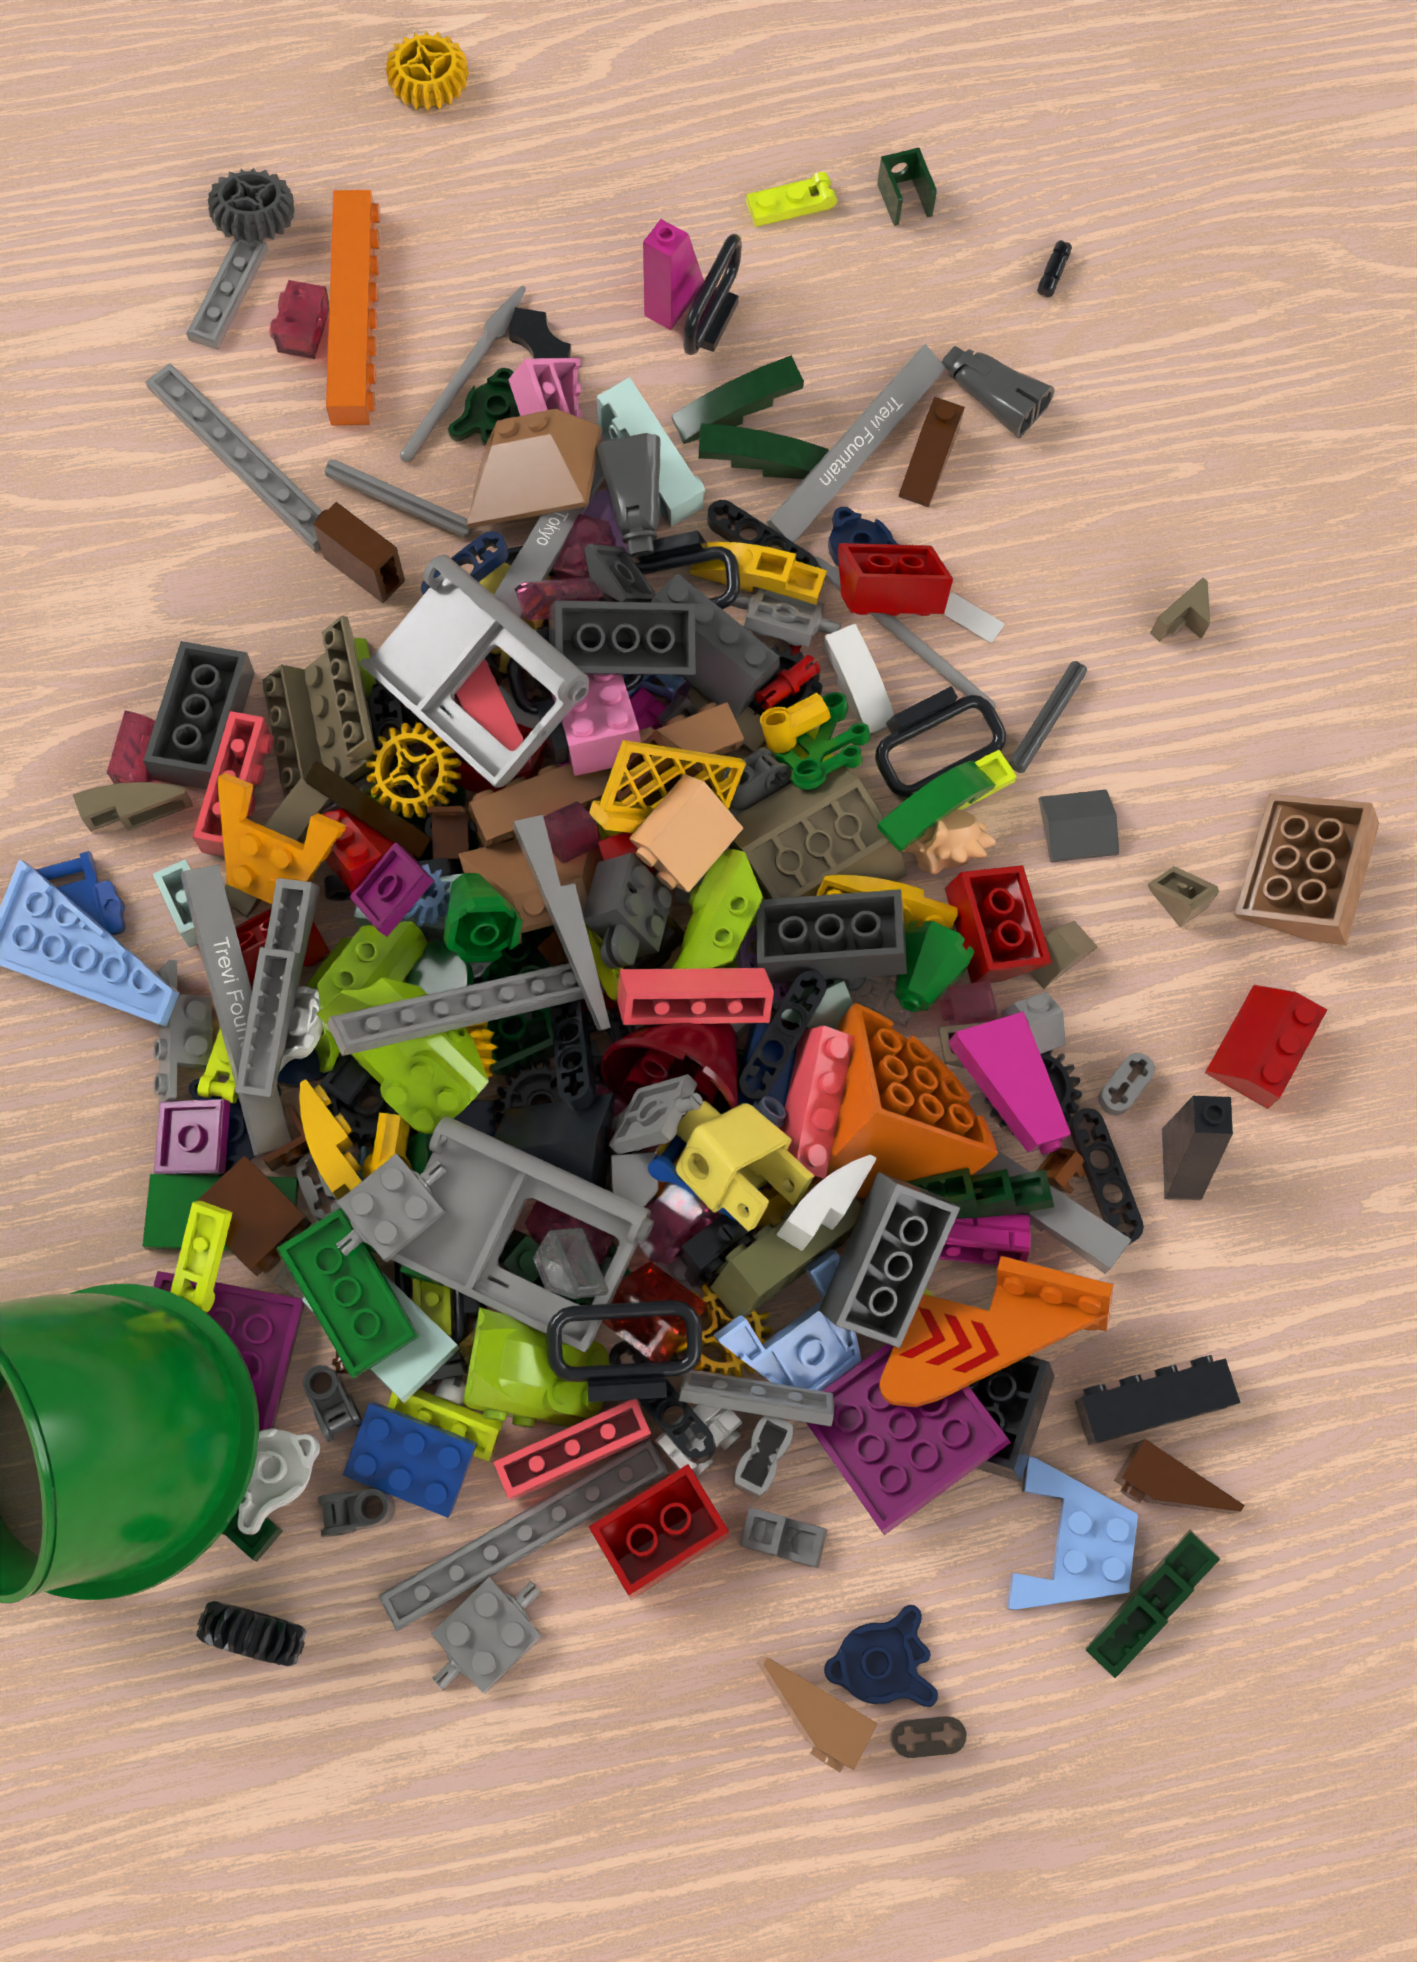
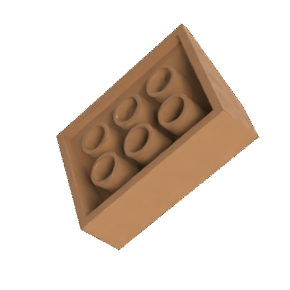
M1269 794L1234 913L1235 916L1309 941L1347 945L1379 827V821L1373 804Z
M760 1656L757 1665L805 1740L814 1746L810 1753L840 1773L844 1765L854 1770L878 1723L772 1659Z

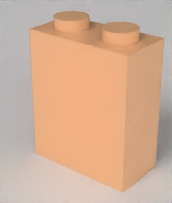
M684 774L629 839L638 848L636 855L650 867L654 866L659 871L656 877L666 887L673 889L676 886L686 892H690L743 830V827L704 781Z

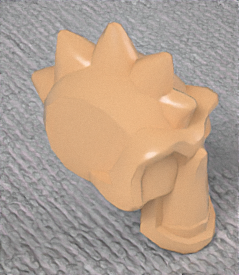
M957 809L931 826L922 838L902 852L915 855L920 871L938 874L943 868L963 866L972 858H985L987 853L984 849L993 846L996 842L986 832L987 826L979 822L969 812Z

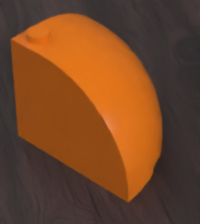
M854 1002L841 1018L836 1029L854 1036L826 1177L850 1162L871 1154L877 1159L855 1196L867 1199L878 1172L906 1182L969 1168L970 1175H973L985 1167L998 1155V1151L983 1115L976 1116L968 1101L972 1097L946 1064L915 1036L911 1035L907 1039L892 1028L893 1021ZM823 1179L812 1180L810 1184L817 1185Z

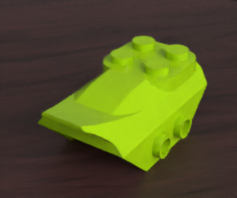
M734 849L724 851L705 873L706 875L701 885L694 887L689 899V904L693 906V914L684 935L681 954L672 969L737 968L736 954L748 929L757 925L756 912L762 900H764L745 852Z
M413 921L399 922L388 937L380 933L374 925L361 926L354 937L342 938L305 986L318 989L320 1007L323 1008L343 989H364L373 985L381 977L406 983L407 978L405 977L416 961L422 956L429 942H427L423 932ZM323 1024L321 1037L314 1049L319 1058L320 1072L326 1073L333 1069L340 1050L334 1037L324 1028Z
M381 977L373 985L364 989H343L321 1008L316 1015L323 1022L324 1028L332 1035L327 1025L331 1016L429 994L420 986ZM465 1027L351 1054L381 1084L380 1092L383 1099L414 1129L425 1134L434 1133L438 1123L444 1116L453 1119L460 1114L489 1082L473 1038L467 1033Z
M479 1307L463 1400L468 1408L484 1411L483 1418L489 1420L506 1421V1417L513 1418L512 1425L534 1428L535 1422L571 1427L598 1415L603 1401H588L587 1382L564 1381L551 1370L547 1358L545 1333L502 1312L498 1313ZM593 1340L586 1352L562 1342L563 1359L569 1366L609 1365V1355L606 1348Z

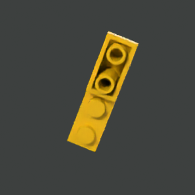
M707 542L708 547L722 546L731 550L736 556L739 565L740 589L753 592L754 587H758L817 605L826 579L827 570L795 561L796 554L775 548L736 542ZM712 560L691 565L690 574L727 585L726 569L723 561Z
M826 875L816 896L901 889L905 930L910 921H917L915 927H922L924 921H934L951 929L958 915L957 907L924 897V889L874 877Z
M305 1079L300 1083L299 1095L301 1121L305 1138L322 1178L336 1199L339 1200L362 1182L356 1174L362 1168L350 1151L342 1155L343 1152L353 1146L348 1137V1134L353 1132V1130L340 1113L334 1117L328 1110L327 1106L332 1102L321 1086L318 1085L313 1089Z

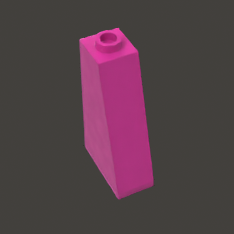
M660 219L643 241L644 316L672 330L697 296L704 283V279L689 234Z
M1024 1011L957 1031L948 1041L951 1049L1027 1153L1040 1149L1041 1154L1044 1155L1062 1148L1061 1142L1069 1137L1071 1132Z

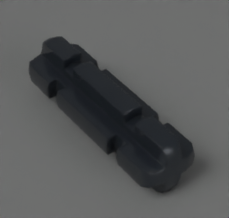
M1063 240L1056 242L1044 275L1039 282L1037 291L1040 295H1045L1047 298L1053 296L1066 261L1071 253L1072 246L1069 242L1065 243Z

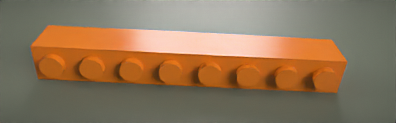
M333 190L326 409L331 425H370V412H375L376 410L375 393L371 392V384H376V366L371 364L372 356H377L376 337L372 336V329L378 328L377 310L373 309V302H378L377 282H374V276H379L378 256H374V249H380L379 230L375 229V223H380L379 203H374L371 190Z

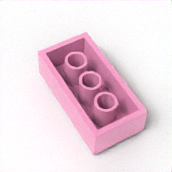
M586 674L589 678V691L586 697L576 703L561 721L568 744L569 758L574 776L613 768L622 740L641 743L639 727L622 674ZM552 693L553 701H554V704H555V702H556V697H555V695Z

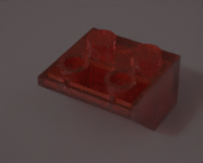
M651 1261L621 1280L610 1303L678 1300L691 1305L699 1314V1317L709 1305ZM675 1315L606 1319L602 1321L612 1331L654 1362L668 1361L686 1337L685 1321L680 1316Z

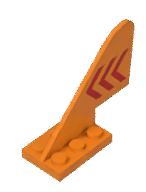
M1001 1256L997 1267V1286L989 1311L923 1294L901 1347L894 1346L880 1379L881 1395L886 1402L892 1405L922 1406L949 1396L1082 1329L1088 1331H1095L1097 1329L1107 1331L1114 1284Z

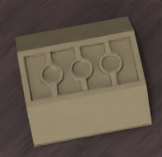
M346 616L339 617L321 632L325 653L309 666L301 669L281 664L262 680L269 713V723L274 736V751L277 756L284 799L300 779L305 781L315 761L320 762L349 783H352L371 769L366 766L367 761L376 762L377 756L373 755V751L377 747L356 643L348 617Z
M844 766L826 774L825 781L815 789H800L795 787L793 783H790L735 816L743 830L731 842L729 848L746 853L754 876L769 899L816 896L821 882L826 875H857L897 882L908 874L902 853L877 829L878 823L884 819L883 815L860 779Z

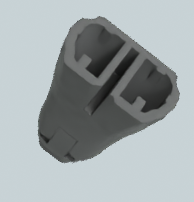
M954 346L942 360V364L946 369L951 371L950 376L956 379L958 384L967 393L978 400L1011 433L1021 438L1048 408L1054 396V387L1015 371L987 354L977 352L973 355L974 351L970 349L963 351Z
M643 433L601 442L597 446L601 468L608 486L616 524L622 534V542L627 544L628 556L639 557L654 553L653 540L657 538L655 531L658 528L660 518V437L656 434Z

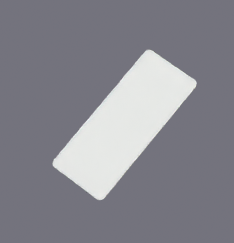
M954 592L950 593L944 615L989 643H992L1005 624Z

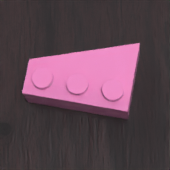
M580 358L524 359L508 379L520 416L558 409L582 418V411L579 410L578 396L581 394V384L578 383V369L581 367Z

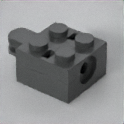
M633 853L597 863L583 912L585 923L603 940L600 955L605 965L610 969L631 966L636 958L659 952L673 897L668 889L657 880Z

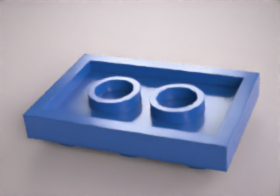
M372 1401L367 1407L343 1476L449 1518L453 1512L478 1443Z

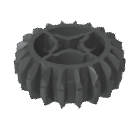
M254 168L251 171L241 169L236 174L229 171L228 177H219L218 183L212 184V190L208 193L209 215L217 231H223L225 237L234 236L236 242L246 239L248 243L252 240H259L262 243L263 239L267 237L274 240L275 233L284 234V229L291 227V220L294 218L295 212L293 194L290 188H288L286 181L279 180L277 174L269 175L267 170L256 172Z

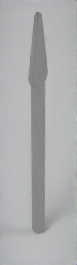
M521 286L486 321L484 334L400 452V459L403 462L412 460L495 339H500L506 334L512 321L515 307L518 308L526 291L524 286Z
M815 557L817 566L827 570L826 576L840 591L839 570L820 557ZM869 613L966 696H982L989 700L994 708L996 707L992 699L894 616L885 613Z

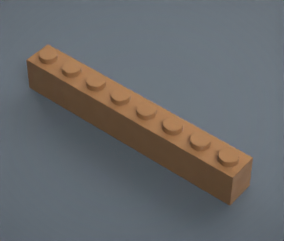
M728 702L718 706L716 703L707 704L697 710L698 714L687 718L685 715L676 716L668 720L666 726L657 729L658 732L684 750L722 756L739 750L744 741V737ZM653 727L640 731L641 743L655 731ZM571 763L559 768L553 764L541 769L538 772V776L528 780L525 777H519L511 780L505 785L506 788L493 793L492 790H485L476 794L473 797V801L469 802L468 813L483 847L486 848L516 838L512 828L514 821L543 815L545 825L547 826L590 809L593 800L601 801L612 768L574 776Z

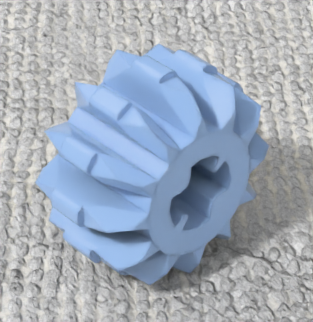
M428 864L422 865V868L435 881L424 892L425 898L420 897L402 919V921H407L410 917H413L417 926H421L425 921L429 925L435 924L439 917H444L447 914L450 893L446 890L451 886V881L442 882L439 879L442 870H437L431 874Z

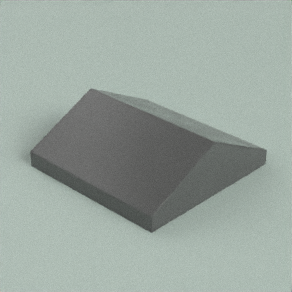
M588 544L584 548L591 586L620 602L651 603L656 593L632 558L628 556L624 547Z
M1107 789L1039 797L1050 862L1119 854L1117 814Z

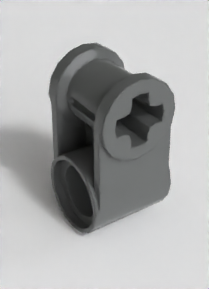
M767 747L755 750L750 756L743 759L746 765L730 807L736 810H747L770 794L779 791L790 780V767L784 763H779L774 758L773 752ZM731 767L724 771L723 780L728 778Z
M317 1365L309 1369L304 1376L303 1387L325 1439L331 1442L334 1440V1435L353 1425L360 1427L363 1420L352 1397L348 1394L340 1375L325 1365ZM321 1374H329L332 1379L331 1388L326 1393L317 1394L314 1389L315 1379Z
M376 1489L340 1492L317 1497L318 1504L322 1505L324 1529L321 1530V1537L344 1535L356 1532V1530L383 1526L393 1518L395 1513V1504L391 1496ZM379 1497L383 1503V1511L377 1518L371 1519L366 1512L367 1504L372 1498Z

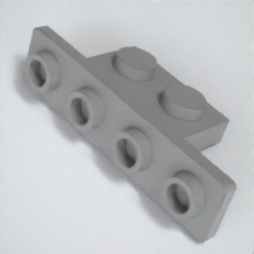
M168 960L156 973L177 990V961ZM179 994L167 1026L155 1023V1025L159 1026V1038H157L154 1045V1058L159 1060V1073L156 1074L154 1079V1093L159 1095V1104L160 1102L174 1101L177 1098V1067L206 1069L212 1052V997Z

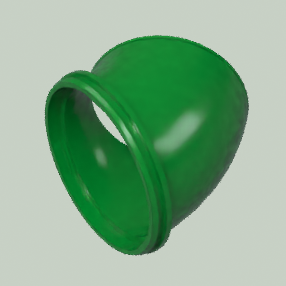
M139 1284L98 1285L70 1294L43 1295L0 1302V1393L7 1382L25 1423L38 1471L43 1518L41 1548L38 1556L25 1547L12 1534L0 1516V1603L11 1604L43 1592L77 1600L116 1599L138 1594L176 1576L194 1563L224 1532L246 1494L255 1466L259 1441V1412L256 1393L249 1370L232 1338L216 1320L192 1302L171 1292Z

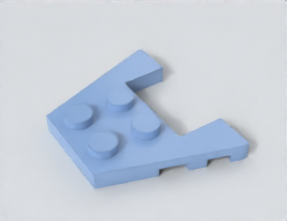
M833 1249L828 1250L805 1267L822 1300L766 1342L761 1344L750 1324L742 1315L713 1335L723 1346L770 1382L822 1391L862 1361L856 1332L836 1326L819 1311L840 1262L839 1254Z
M1029 1456L1025 1467L1022 1492L1061 1499L1052 1580L1012 1573L1007 1609L1017 1610L1129 1593L1138 1514L1041 1460Z

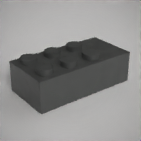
M180 642L143 759L152 780L207 789L230 711L243 713L255 674L247 652Z
M901 889L762 900L756 912L758 968H765L771 984L793 982L798 975L805 971L817 972L824 980L907 974L905 921Z
M878 1172L819 1311L836 1326L900 1348L960 1207L941 1195Z

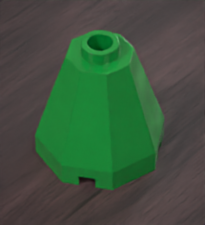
M463 873L452 881L443 937L446 947L451 952L453 950L456 951L458 957L465 963L494 962L502 956L501 950L509 946L510 950L516 947L519 943L523 924L520 912L479 873Z
M910 921L905 930L907 974L896 975L894 996L899 1000L900 1006L910 1012L927 1011L964 976L975 952L971 946H969L967 951L962 946L965 939L960 933L934 921H924L922 927H915L917 921Z

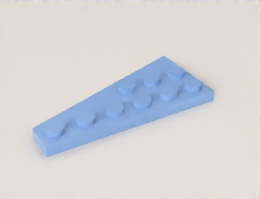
M19 859L0 906V966L166 1027L179 992L31 865Z

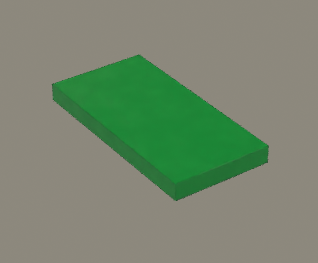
M150 1174L142 1247L145 1249L181 1250L190 1214L189 1208L192 1206V1202H196L223 1175ZM266 1176L297 1207L299 1187L297 1177ZM224 1245L223 1251H231L226 1245Z
M340 1207L277 1247V1250L351 1378H356L420 1336L365 1242L363 1241L347 1256L337 1247L336 1243L354 1230L349 1217Z

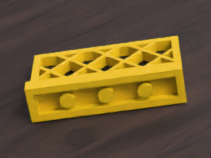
M622 740L601 801L593 800L589 814L605 830L634 833L668 794L664 784L677 775H680L682 778L686 774L685 770L696 762L701 763L704 770L694 776V778L702 781L709 779L712 786L711 790L725 807L729 809L746 762L741 758ZM631 752L642 754L645 761L628 771L626 766ZM666 758H672L675 766L659 776L655 766ZM725 767H731L728 778L717 784L714 774ZM650 770L654 780L638 790L633 780ZM628 784L633 794L621 802L614 801L617 791ZM659 789L663 798L651 806H646L643 798Z

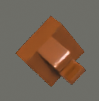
M1060 1148L1051 1152L1036 1171L1046 1169L1049 1185L1061 1192L1071 1194L1074 1189L1069 1185L1068 1181L1072 1176L1081 1179L1085 1177L1086 1172L1082 1166L1085 1160L1076 1150Z

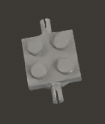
M761 588L751 597L739 594L736 601L730 605L747 610L744 624L745 629L751 630L760 636H772L785 640L787 643L795 646L803 645L809 647L813 635L818 633V631L831 634L841 628V623L822 618L824 603L817 602V605Z
M687 1074L638 1088L625 1110L613 1116L611 1133L614 1131L615 1133L609 1146L619 1155L670 1142L677 1133V1126L682 1116L688 1111L700 1109V1105L702 1106L703 1104L701 1096L698 1093H694L697 1083Z
M396 1153L337 1202L349 1217L354 1229L336 1243L337 1247L347 1256L348 1253L364 1241L371 1245L385 1262L389 1261L446 1213L434 1199L432 1189L430 1188V1185L447 1173L445 1168L436 1160L434 1164L419 1174L410 1169Z
M488 1577L431 1633L445 1649L447 1658L450 1661L432 1677L435 1683H438L437 1685L444 1690L461 1673L469 1677L481 1692L486 1694L543 1637L530 1622L525 1608L542 1594L541 1591L530 1581L514 1598L504 1593Z

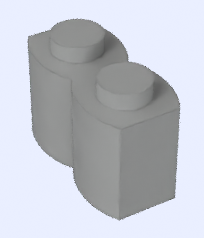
M765 1415L760 1419L752 1434L750 1449L742 1456L734 1474L735 1488L757 1499L764 1495L774 1480L777 1461L782 1458L791 1443L793 1424L781 1418Z

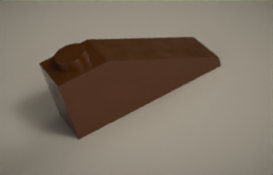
M934 397L898 497L926 507L930 506L960 430L964 406Z
M1146 1439L1135 1444L1114 1479L1115 1482L1122 1486L1120 1491L1137 1503H1141L1143 1500L1147 1503L1226 1514L1241 1512L1245 1506Z

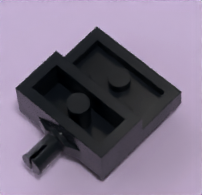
M722 1214L683 1244L678 1257L687 1266L684 1276L689 1284L695 1287L701 1280L704 1284H709L718 1276L715 1271L727 1261L725 1257L740 1244H744L747 1247L754 1241L753 1234L757 1226L747 1231L738 1221H734L725 1214Z

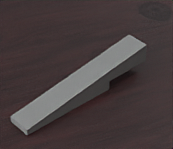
M543 815L514 821L512 828L597 1030L611 1028L576 885L574 883L560 886Z
M277 878L266 945L265 948L260 947L235 1089L237 1093L274 1097L320 887L312 882Z
M998 1151V1155L971 1176L1007 1169L1009 1177L1030 1173V1171ZM1051 1185L1050 1189L1054 1202L1053 1208L1019 1213L1020 1215H1029L1031 1225L1041 1232L1046 1230L1104 1274L1113 1267L1132 1240Z

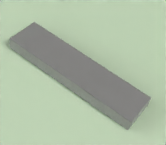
M234 239L186 333L189 341L219 349L268 252L266 242L262 241L261 243L259 240H252L248 243L246 239L236 242Z
M691 1370L687 1374L682 1375L679 1401L825 1426L832 1425L834 1397L830 1392L698 1370Z

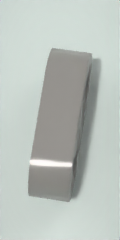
M1142 1053L1129 1055L1099 1094L1101 1108L1110 1115H1120L1126 1112L1152 1079L1155 1072L1153 1061ZM1137 1064H1140L1143 1067L1141 1071L1143 1075H1138L1131 1082L1127 1079L1132 1072L1131 1066L1135 1067ZM1122 1086L1126 1089L1121 1097L1122 1102L1119 1101L1114 1105L1110 1102L1112 1098L1110 1093L1114 1094Z
M308 1154L297 1163L296 1176L310 1212L320 1221L340 1208L337 1203L339 1200L331 1192L320 1172H318L321 1183L315 1185L310 1176L304 1175L309 1172V1165L315 1164L312 1155ZM324 1191L330 1201H336L331 1204L332 1211L329 1213H325L323 1209L317 1210V1207L322 1204L320 1192Z

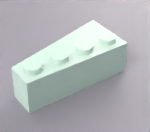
M629 377L597 395L598 425L602 428L601 437L604 441L643 433L656 434L660 437L659 508L660 514L670 527L703 509L705 488L702 481L696 475H693L631 378Z

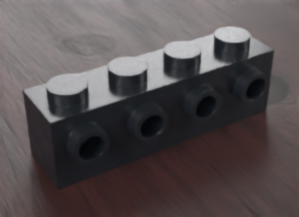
M1212 1355L1191 1360V1368L1178 1371L1175 1364L1155 1370L1156 1377L1142 1380L1141 1374L1120 1379V1387L1107 1390L1105 1384H1100L1083 1389L1085 1396L1077 1399L1075 1404L1088 1446L1226 1409L1241 1403L1226 1358L1214 1361Z

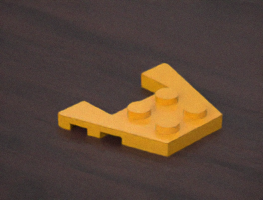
M228 773L219 775L217 782L227 884L273 904L277 878L312 882L315 877L314 873L321 862L328 857L332 851V845L337 838L341 837L346 825L317 813L310 817L305 843H300L247 819L253 784Z

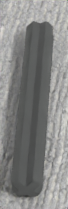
M1078 661L1071 662L1011 757L1009 765L1013 770L1018 773L1026 771L1086 675L1087 667Z

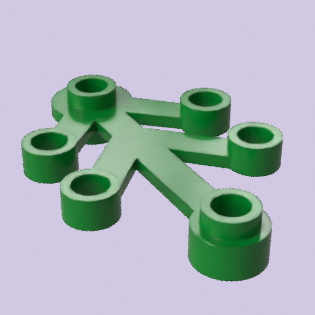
M831 692L822 696L829 709L831 718L820 725L815 740L807 733L797 737V744L809 755L808 758L801 759L796 755L794 748L785 753H774L775 759L779 763H784L793 770L791 779L793 785L797 788L805 790L815 789L825 781L826 774L841 766L855 768L863 761L861 749L858 746L868 743L871 739L867 724H854L849 730L831 739L837 722L844 720L848 712L846 696L843 693ZM844 747L839 754L823 761L825 756Z

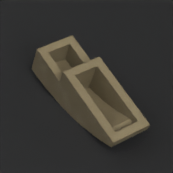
M117 783L73 794L80 817L90 832L120 820L129 831L193 807V803L183 786L165 783Z

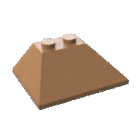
M558 409L497 421L483 450L467 526L475 528L588 507L598 456L597 446L602 435L600 425Z
M595 819L547 831L560 886L575 883L582 913L585 909L597 863L604 861L598 845V841L602 839ZM517 839L459 853L464 873H479L520 912L523 920L521 933L553 925ZM520 934V938H519V943H518V944H521V943H522V935H521V934Z

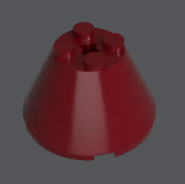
M730 1023L643 1025L613 1043L607 1049L601 1060V1074L610 1092H616L615 1098L625 1108L631 1102L638 1088L688 1074L697 1083L694 1093H698L702 1101L709 1102L720 1114H723L738 1106V1037Z

